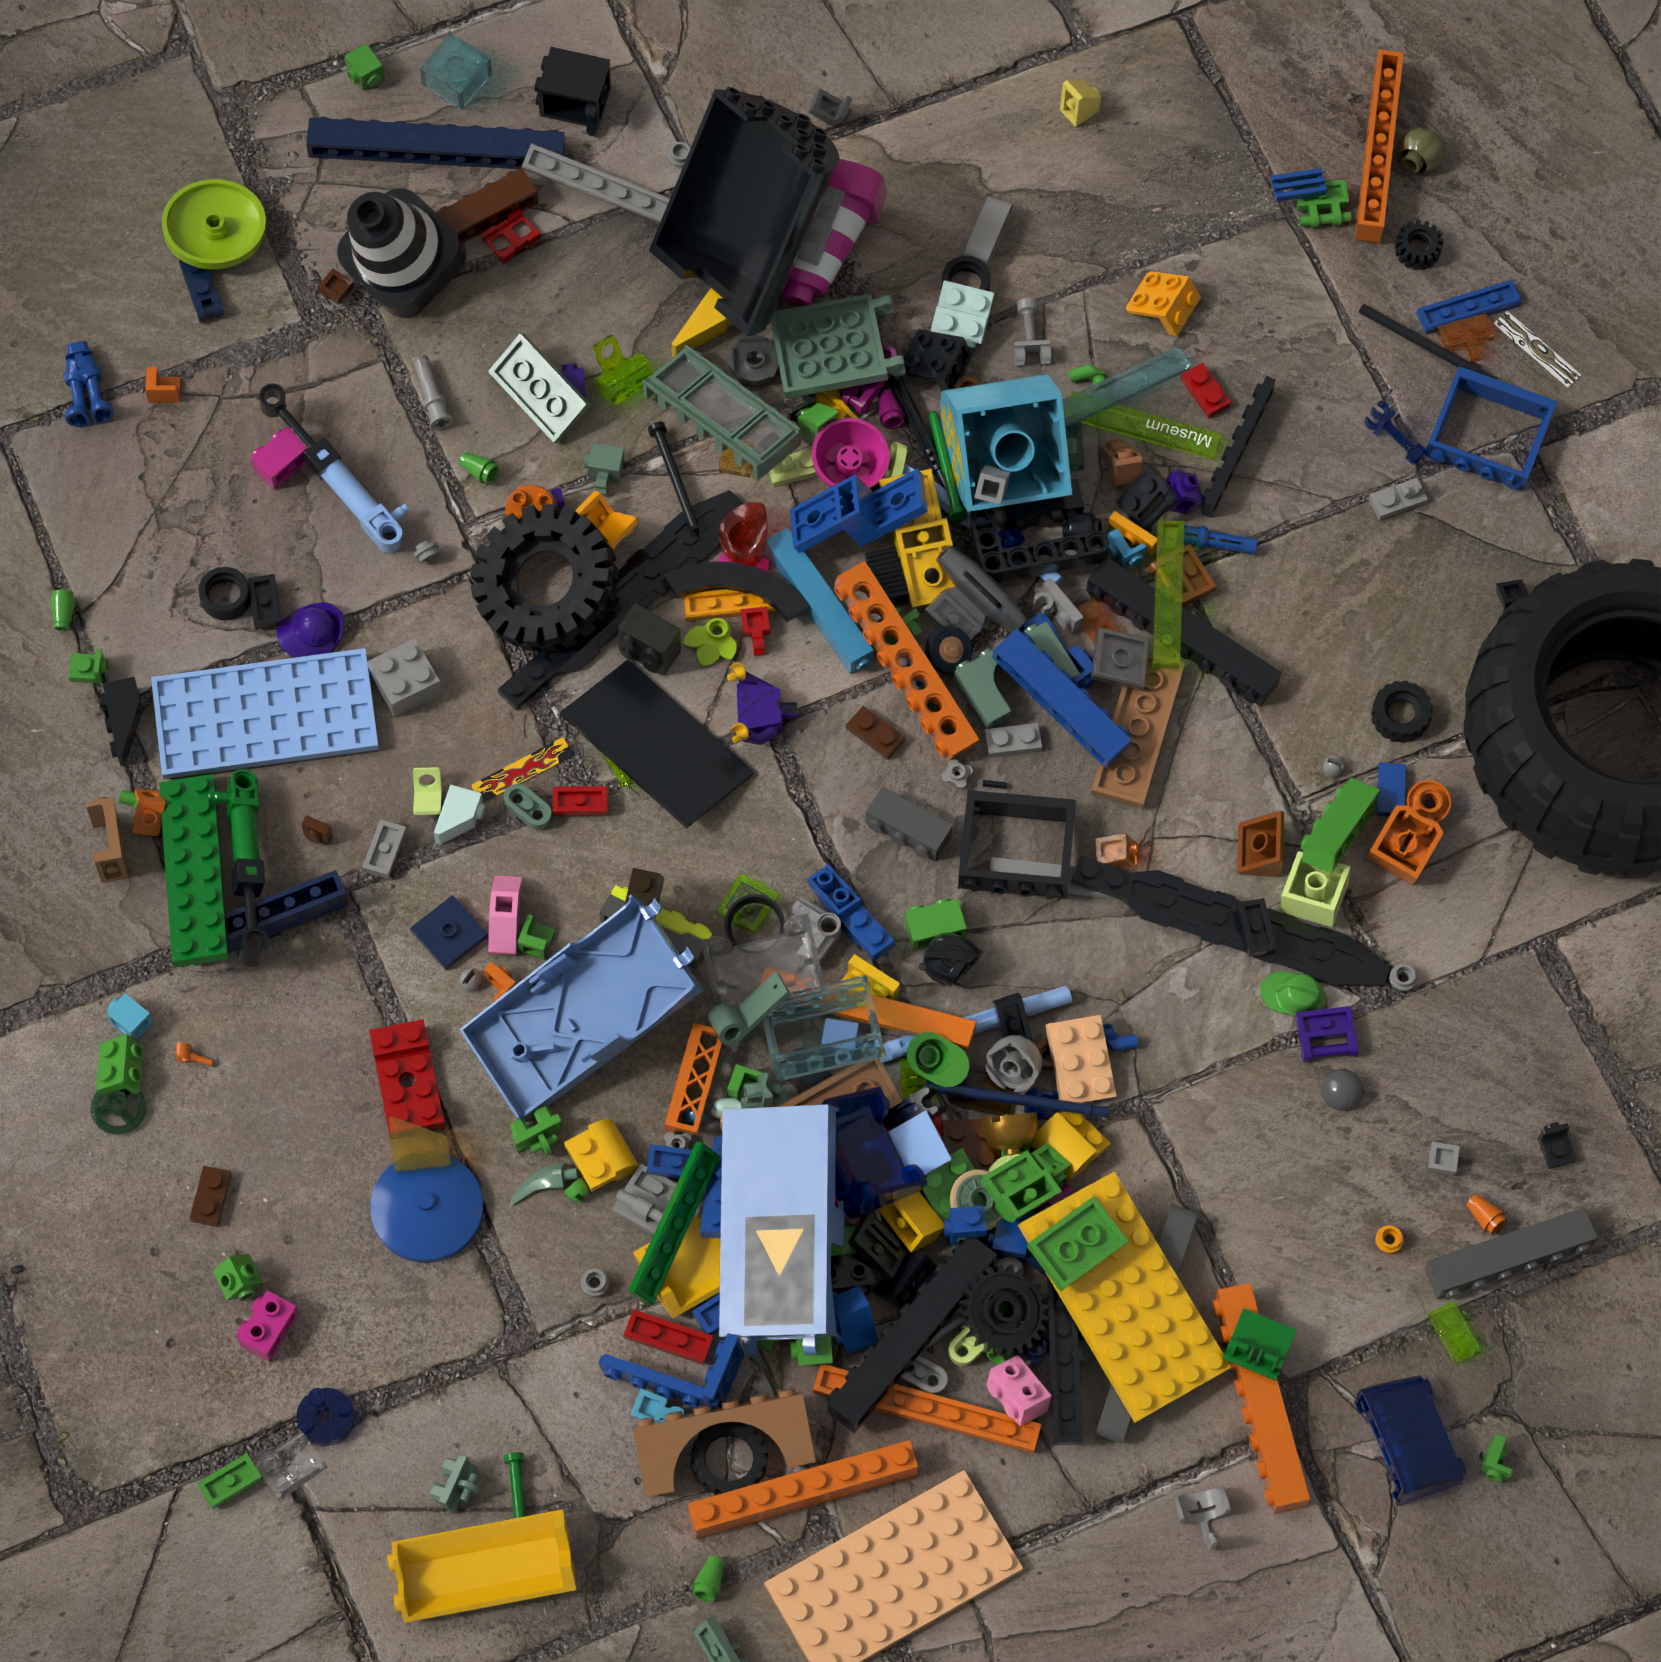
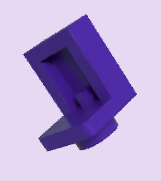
M577 363L563 364L562 370L559 371L586 399L583 368H578Z

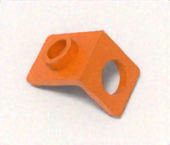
M135 788L137 806L132 832L158 836L162 823L161 813L164 812L166 803L165 799L160 796V791Z

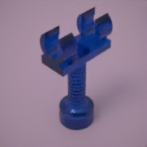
M1379 401L1377 405L1383 409L1384 413L1381 414L1372 407L1371 416L1378 423L1371 422L1366 416L1364 419L1365 426L1368 429L1374 430L1373 433L1376 436L1382 430H1385L1406 450L1407 455L1405 459L1414 465L1427 450L1420 443L1417 445L1412 444L1392 424L1391 420L1396 412L1394 410L1390 411V407L1386 402Z

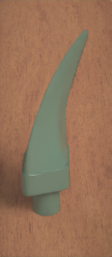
M563 1162L538 1170L520 1185L513 1195L510 1205L516 1204L536 1190L564 1188L568 1180L579 1179L578 1168L566 1169V1163Z

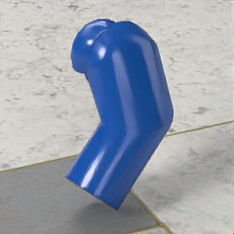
M1103 1024L1106 1044L1111 1050L1121 1051L1138 1048L1136 1034L1119 1036L1114 1031L1112 1025Z

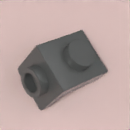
M820 88L815 93L808 113L835 127L841 121L845 122L848 119L852 110L850 108L852 98L847 96L840 100Z

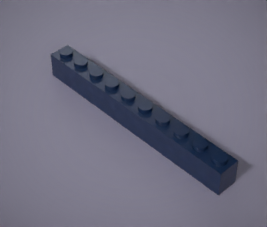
M327 117L309 118L306 145L309 158L520 169L531 143L565 156V132L557 130L539 131L530 128H485L478 125L467 127L454 124L432 125L426 122L414 124L403 121L380 122L374 119L361 121L351 118L329 119Z

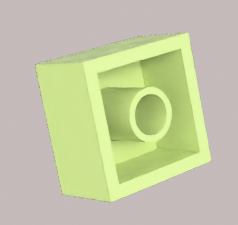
M1298 851L1281 895L1280 912L1333 927L1349 885L1351 866L1339 863L1331 874L1302 862L1303 852Z

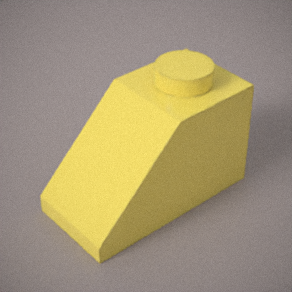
M1066 80L1063 82L1060 111L1077 127L1099 112L1101 96L1095 87H1091L1085 80Z

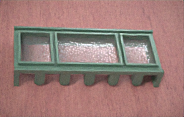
M685 345L681 352L653 375L642 380L644 398L648 399L656 393L660 408L666 410L671 405L677 409V419L681 424H685L690 419L696 423V433L700 438H704L710 433L715 437V447L719 452L722 453L728 447L734 451V461L739 467L743 466L746 462L753 465V479L759 481L801 445V429L794 421L785 418L775 407L766 404L756 393L747 390L737 379L728 376L718 365L712 364L699 351H694L688 345Z

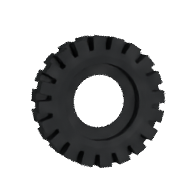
M542 504V511H538L534 505L522 508V517L517 518L511 513L503 518L502 522L505 528L500 531L494 526L486 535L491 541L488 546L479 545L475 556L480 560V564H472L470 576L476 582L475 585H471L472 597L478 603L476 608L481 617L498 635L514 646L518 644L524 650L536 652L537 647H540L544 652L557 651V644L559 643L568 648L578 643L576 635L582 633L587 638L596 630L592 622L595 619L603 622L610 612L605 604L607 601L614 602L617 589L612 583L619 581L618 568L613 563L617 559L612 547L607 543L608 540L589 519L584 515L580 516L575 510L565 506L560 510L555 504ZM546 551L559 553L569 561L572 567L573 579L570 589L561 600L554 604L536 606L528 603L523 599L518 589V575L522 566L529 558L538 553Z

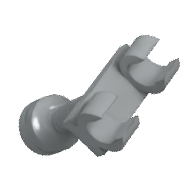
M1034 298L1020 299L1017 301V312L1024 318L1026 341L1014 342L1015 366L1025 365V353L1040 352L1041 364H1051L1050 340H1036L1033 315L1038 312L1037 300Z

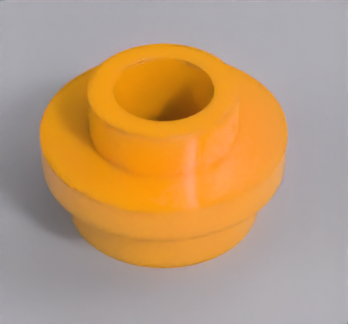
M1387 1225L1378 1230L1375 1242L1382 1252L1391 1254L1401 1249L1404 1237L1397 1227ZM1387 1236L1392 1237L1394 1243L1387 1244L1384 1238Z

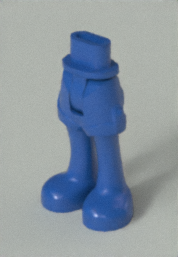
M86 341L70 343L67 345L68 353L65 356L66 371L63 376L66 385L71 387L74 406L66 410L65 420L74 427H88L90 425L83 390L86 386L91 402L92 420L97 425L103 424L113 417L114 408L110 402L103 401L101 398L98 383L102 378L101 367L96 364L93 352L88 348Z

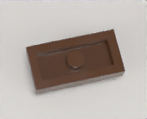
M864 706L846 724V729L887 760L905 741V736Z
M203 1166L190 1215L191 1222L215 1227L219 1226L232 1176L231 1171Z

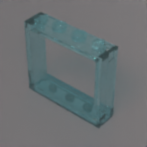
M867 975L793 992L775 1008V1012H771L763 1019L776 1082L886 1056ZM864 986V991H856V988ZM866 1005L871 1034L779 1055L774 1026Z

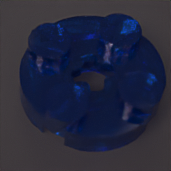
M333 1388L312 1389L302 1399L297 1409L296 1417L300 1431L306 1440L318 1446H330L332 1443L344 1440L354 1426L355 1416L351 1401L344 1393ZM325 1410H329L330 1415L333 1417L332 1421L327 1420L325 1424L320 1423L321 1418L318 1416L320 1412L324 1413Z

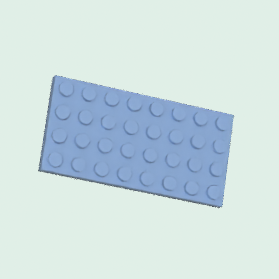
M365 648L151 677L163 779L379 750Z

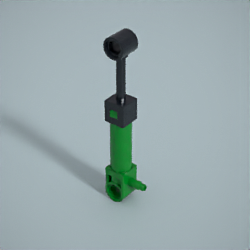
M238 769L232 774L226 792H208L207 800L226 803L227 819H231L234 867L231 872L232 891L234 896H244L246 932L243 934L237 949V957L242 964L254 967L262 963L270 944L269 936L264 931L257 929L255 897H260L265 884L264 861L260 860L257 812L259 809L258 780L256 775L250 770Z

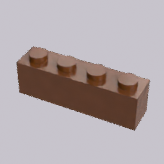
M520 168L506 173L501 179L493 183L485 184L480 190L471 195H464L456 203L444 206L436 213L455 230L465 243L488 230L491 226H496L500 222H504L505 219L508 220L507 216L518 208L524 212L537 205L538 193L526 173Z

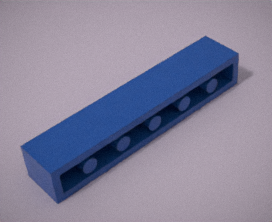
M1016 628L994 649L992 658L1107 769L1129 748L1131 743L1129 732L1123 726H1117L1111 720V716L1106 709L1101 706L1098 708L1091 701L1090 694L1083 688L1079 689L1072 682L1073 679L1068 672L1063 669L1059 670L1053 664L1052 657L1045 651L1041 652L1034 645L1035 642L1026 632L1021 633Z

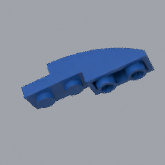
M829 864L807 878V883L828 913L836 914L839 917L844 933L858 949L862 948L873 961L896 946L895 940L863 907L861 899Z

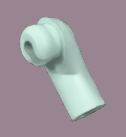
M719 1098L713 1102L714 1106L710 1111L714 1117L720 1119L724 1109H742L741 1101L736 1098Z

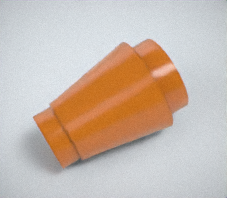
M1478 1194L1471 1197L1466 1204V1207L1469 1208L1483 1231L1489 1232L1491 1235L1498 1233L1508 1221L1504 1216L1505 1212Z

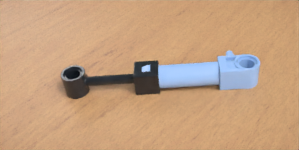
M274 383L265 385L259 393L262 413L271 418L280 416L307 448L304 452L305 463L320 480L324 479L356 516L360 521V527L375 545L385 553L398 551L402 545V528L397 521L410 510L409 506L403 504L389 513L382 503L378 505L341 462V456L324 437L316 443L286 409L284 389ZM270 397L279 399L275 404H270L266 400ZM386 533H393L396 537L393 540H386L382 536Z

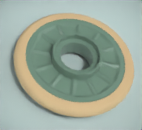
M968 1171L962 1174L953 1184L950 1193L951 1208L976 1206L973 1202V1196L975 1193H982L986 1197L984 1213L987 1230L993 1229L1002 1217L994 1209L995 1201L980 1182L982 1176L989 1173V1171Z

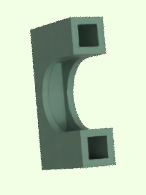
M1047 621L1041 625L1035 623L1024 631L1031 636L1035 642L1034 645L1041 652L1045 651L1052 657L1053 664L1059 670L1063 669L1068 672L1072 679L1080 674ZM993 648L986 649L979 655V658L972 662L966 660L959 664L953 677L954 683L984 730L995 728L1009 720L1011 709L994 682V673L1000 665L992 658Z

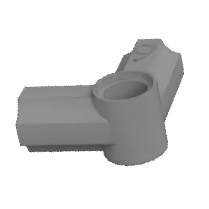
M801 897L793 905L788 918L810 931L811 934L796 956L807 966L817 969L833 944L841 939V921L836 914L827 913ZM827 925H833L836 927V929L830 933L824 932L822 930Z

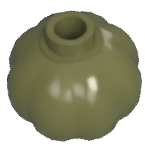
M1415 128L1406 133L1399 141V159L1403 167L1411 173L1421 175L1432 173L1441 166L1445 159L1443 141L1434 130Z

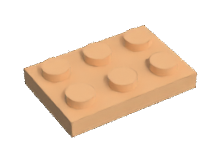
M1101 1015L1046 1024L1059 1100L1086 1103L1087 1101L1092 1102L1117 1097Z

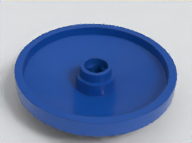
M434 1152L412 1154L403 1157L389 1166L378 1179L370 1201L373 1227L381 1242L397 1256L419 1263L443 1261L461 1252L476 1236L483 1218V1197L475 1176L460 1161L448 1155Z

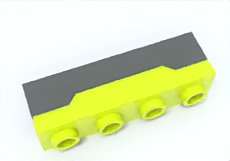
M615 885L600 910L601 923L625 905L628 887L621 888ZM662 908L661 912L656 915V920L679 954H682L686 947L689 948L695 958L687 966L697 970L707 950L712 945V933L703 924H693L687 921L679 912H669Z

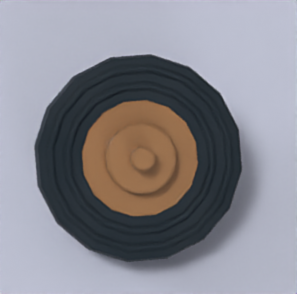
M939 627L926 640L925 655L933 668L940 673H955L956 667L966 660H971L973 648L971 640L967 633L958 627Z

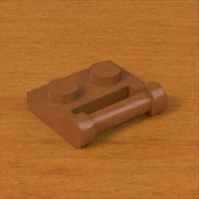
M1190 544L1152 562L1148 566L1149 571L1152 575H1156L1169 598L1182 607H1186L1188 604L1216 591L1214 581ZM1169 566L1172 568L1187 593L1179 594L1164 570Z

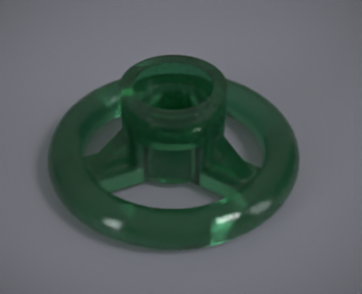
M126 1088L120 1092H111L105 1099V1106H99L105 1095L96 1092L90 1109L94 1123L101 1130L110 1134H125L134 1130L140 1125L146 1114V1099L141 1090L140 1093L134 1095L138 1102V1111L134 1118L127 1111V1099L131 1092ZM117 1103L122 1104V1107L119 1109L113 1108ZM108 1114L120 1116L126 1124L112 1126L107 1124L101 1116Z

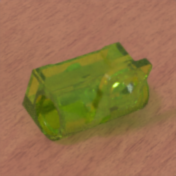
M609 335L593 345V352L603 372L602 375L594 379L595 386L600 395L614 407L643 390L642 380L654 374L649 359L641 353L637 352L628 359L625 358L614 335ZM611 344L613 346L612 355L607 358L602 357L603 347Z

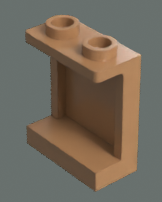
M113 797L94 798L92 801L86 802V808L93 828L106 826L109 843L108 850L93 852L100 880L103 883L129 878L120 818Z

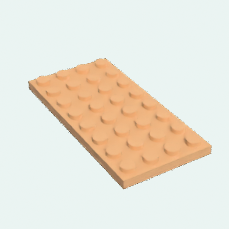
M965 1470L769 1579L764 1582V1586L808 1662H864L1023 1571V1567Z

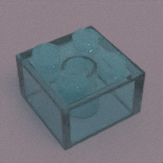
M449 33L420 67L421 84L463 110L492 76L491 58L452 33Z

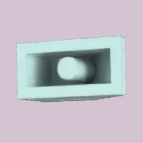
M450 785L434 831L436 844L441 845L475 828L477 820H482L485 813L486 804L483 803L482 793Z

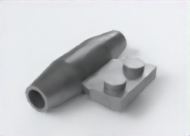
M951 545L939 554L936 561L955 586L943 590L925 610L943 627H958L967 633L971 640L983 628L985 616L1011 633L1024 624L1026 617L1008 592L978 563Z

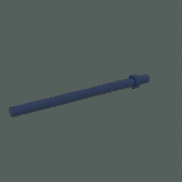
M927 1080L925 1087L936 1086L939 1094L1083 1114L1084 1118H1090L1091 1116L1107 1118L1109 1107L1092 1105L1091 1101H1087L1085 1104L961 1085L942 1087Z

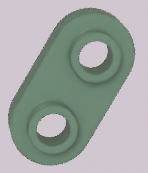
M513 784L506 789L504 793L506 808L529 827L543 829L550 824L552 819L550 806L529 788L522 784ZM515 798H521L523 800L521 803L513 802ZM536 814L543 816L540 820H536L533 817Z

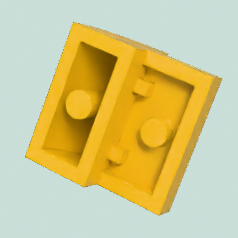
M1057 1112L1039 1129L1035 1140L1030 1145L1037 1150L1048 1142L1072 1164L1066 1173L1068 1176L1067 1182H1070L1083 1172L1090 1162L1105 1152L1111 1143L1082 1114L1069 1112L1059 1114Z
M603 1119L588 1125V1130L564 1142L566 1150L591 1192L614 1180L617 1183L632 1175L639 1166L612 1119Z

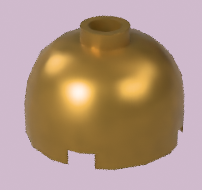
M1037 1112L981 1118L984 1137L988 1144L995 1149L1004 1150L1005 1155L1020 1154L1021 1148L1029 1146L1035 1140L1038 1132Z

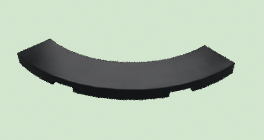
M703 562L678 568L664 574L665 582L677 599L695 592L710 590L713 587H724L727 590L746 594L752 593L759 596L764 602L773 607L787 623L810 611V605L792 586L777 576L753 566L733 562Z

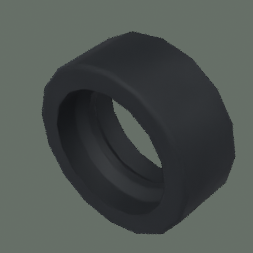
M973 256L953 258L946 264L942 272V286L944 280L951 281L955 273L970 271L980 277L981 285L979 289L990 290V271L985 263Z
M217 567L207 572L201 579L198 587L203 609L212 618L219 620H232L241 616L248 608L251 600L249 584L244 574L231 567ZM220 582H233L240 588V597L229 605L220 606L214 604L209 598L210 589Z

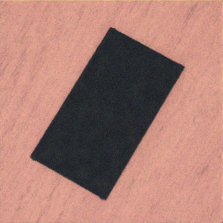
M628 659L560 712L561 717L686 829L754 774V771Z

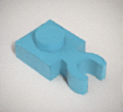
M641 1388L630 1416L638 1420L654 1417V1421L666 1419L665 1414L682 1411V1414H684V1410L677 1406L665 1407L667 1398Z

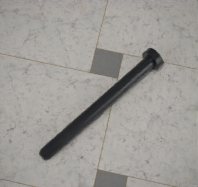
M662 421L652 423L648 427L649 435L655 437L689 530L697 532L699 530V523L665 436L667 431L666 425Z

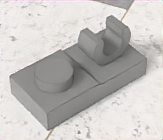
M1414 478L1369 494L1368 500L1380 521L1427 503L1428 498L1419 480Z
M1051 578L1045 581L1042 592L1035 595L1033 603L1046 602L1047 605L1042 608V614H1048L1053 609L1059 624L1063 628H1067L1071 634H1074L1081 629L1082 614Z

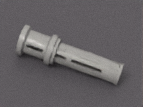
M421 355L422 365L419 357L416 356L413 358L412 364L425 397L423 406L425 411L429 412L431 418L430 427L437 431L444 430L453 423V418L446 409V398L439 393L428 356Z

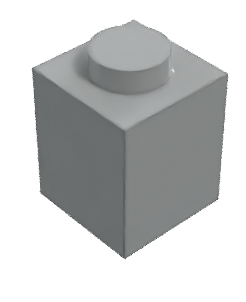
M985 465L980 473L974 498L1000 505L1005 497L1011 472Z

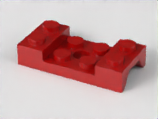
M424 1019L369 1030L390 1140L397 1139L405 1132L424 1128L445 1130ZM407 1075L415 1078V1083L411 1087H403L400 1085L401 1078Z

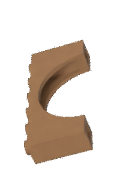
M788 1388L778 1391L779 1396L767 1398V1394L751 1396L750 1402L739 1404L738 1399L722 1402V1407L717 1409H711L710 1405L694 1408V1413L683 1415L682 1411L665 1414L666 1419L654 1421V1417L637 1420V1425L632 1426L645 1496L650 1497L674 1492V1470L679 1454L684 1446L701 1430L723 1422L746 1423L764 1431L777 1443L787 1468L816 1462L803 1394L801 1391L795 1392V1388Z

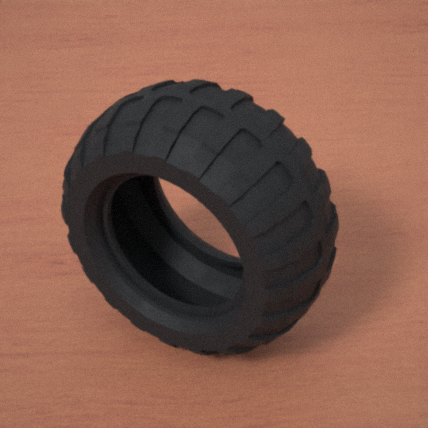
M1632 559L1628 564H1610V562H1605V560L1585 563L1577 571L1562 575L1559 572L1550 576L1535 586L1529 596L1521 597L1502 613L1497 624L1479 649L1466 687V713L1463 722L1464 736L1468 751L1472 753L1475 764L1473 769L1484 795L1488 794L1498 807L1499 817L1511 831L1519 830L1526 838L1535 843L1534 849L1550 859L1555 855L1567 862L1576 864L1579 871L1588 874L1598 875L1601 871L1622 873V875H1625V878H1645L1653 872L1661 871V777L1649 779L1622 777L1601 770L1585 761L1569 747L1558 732L1552 720L1547 700V687L1556 678L1566 671L1587 662L1609 659L1625 660L1645 665L1661 673V567H1656L1652 561L1644 559Z

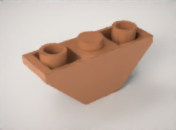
M1112 438L1107 440L1106 444H1100L1108 478L1114 486L1134 483L1141 476L1142 456L1126 440Z

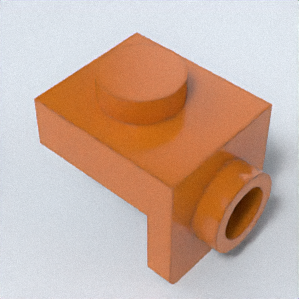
M490 962L484 968L485 979L499 990L494 996L493 1002L516 985V982L511 978V973L502 965L497 967L493 962Z

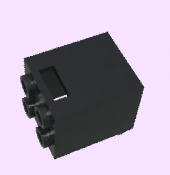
M551 47L548 56L544 55L542 60V76L537 77L534 91L538 92L535 104L539 106V115L545 118L586 126L587 135L594 136L597 133V129H599L611 90L610 59Z

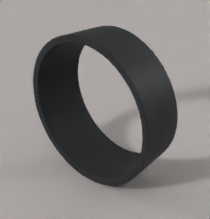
M757 894L747 895L736 900L728 909L724 921L725 933L730 943L738 950L748 954H762L773 949L780 941L785 927L784 916L780 907L772 899ZM751 903H761L769 906L775 911L780 920L778 939L770 947L761 951L743 949L736 943L731 931L732 920L736 912L743 906Z

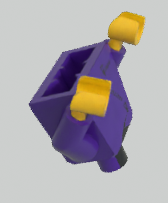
M736 662L729 666V669L734 670L735 673L727 675V679L730 682H735L739 679V683H737L738 723L730 729V732L737 734L732 738V741L735 744L743 741L763 745L782 732V719L797 718V702H781L780 689L745 671L743 664Z

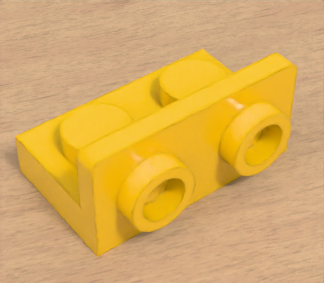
M855 954L848 962L847 974L839 983L840 987L891 1000L897 999L900 990L899 982Z

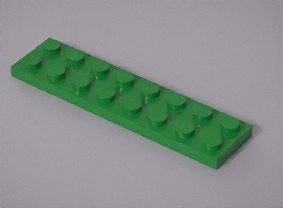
M209 774L159 782L160 796L164 797L166 802L164 812L161 814L173 967L229 959L217 802L207 800L208 792H216L214 775Z

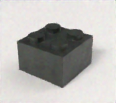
M634 603L618 626L619 651L628 660L633 661L635 659L642 663L651 673L658 672L665 676L681 652V629Z

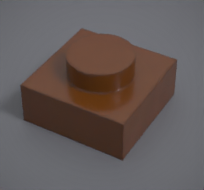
M332 268L317 288L319 293L339 305L354 287V281Z
M307 815L305 816L301 824L305 837L313 843L319 844L322 842L328 845L333 837L331 825Z

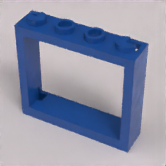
M1459 366L1432 432L1425 456L1430 457L1436 462H1445L1453 465L1458 470L1473 472L1480 475L1483 479L1498 481L1511 489L1524 491L1557 401ZM1459 390L1542 419L1522 472L1439 442Z

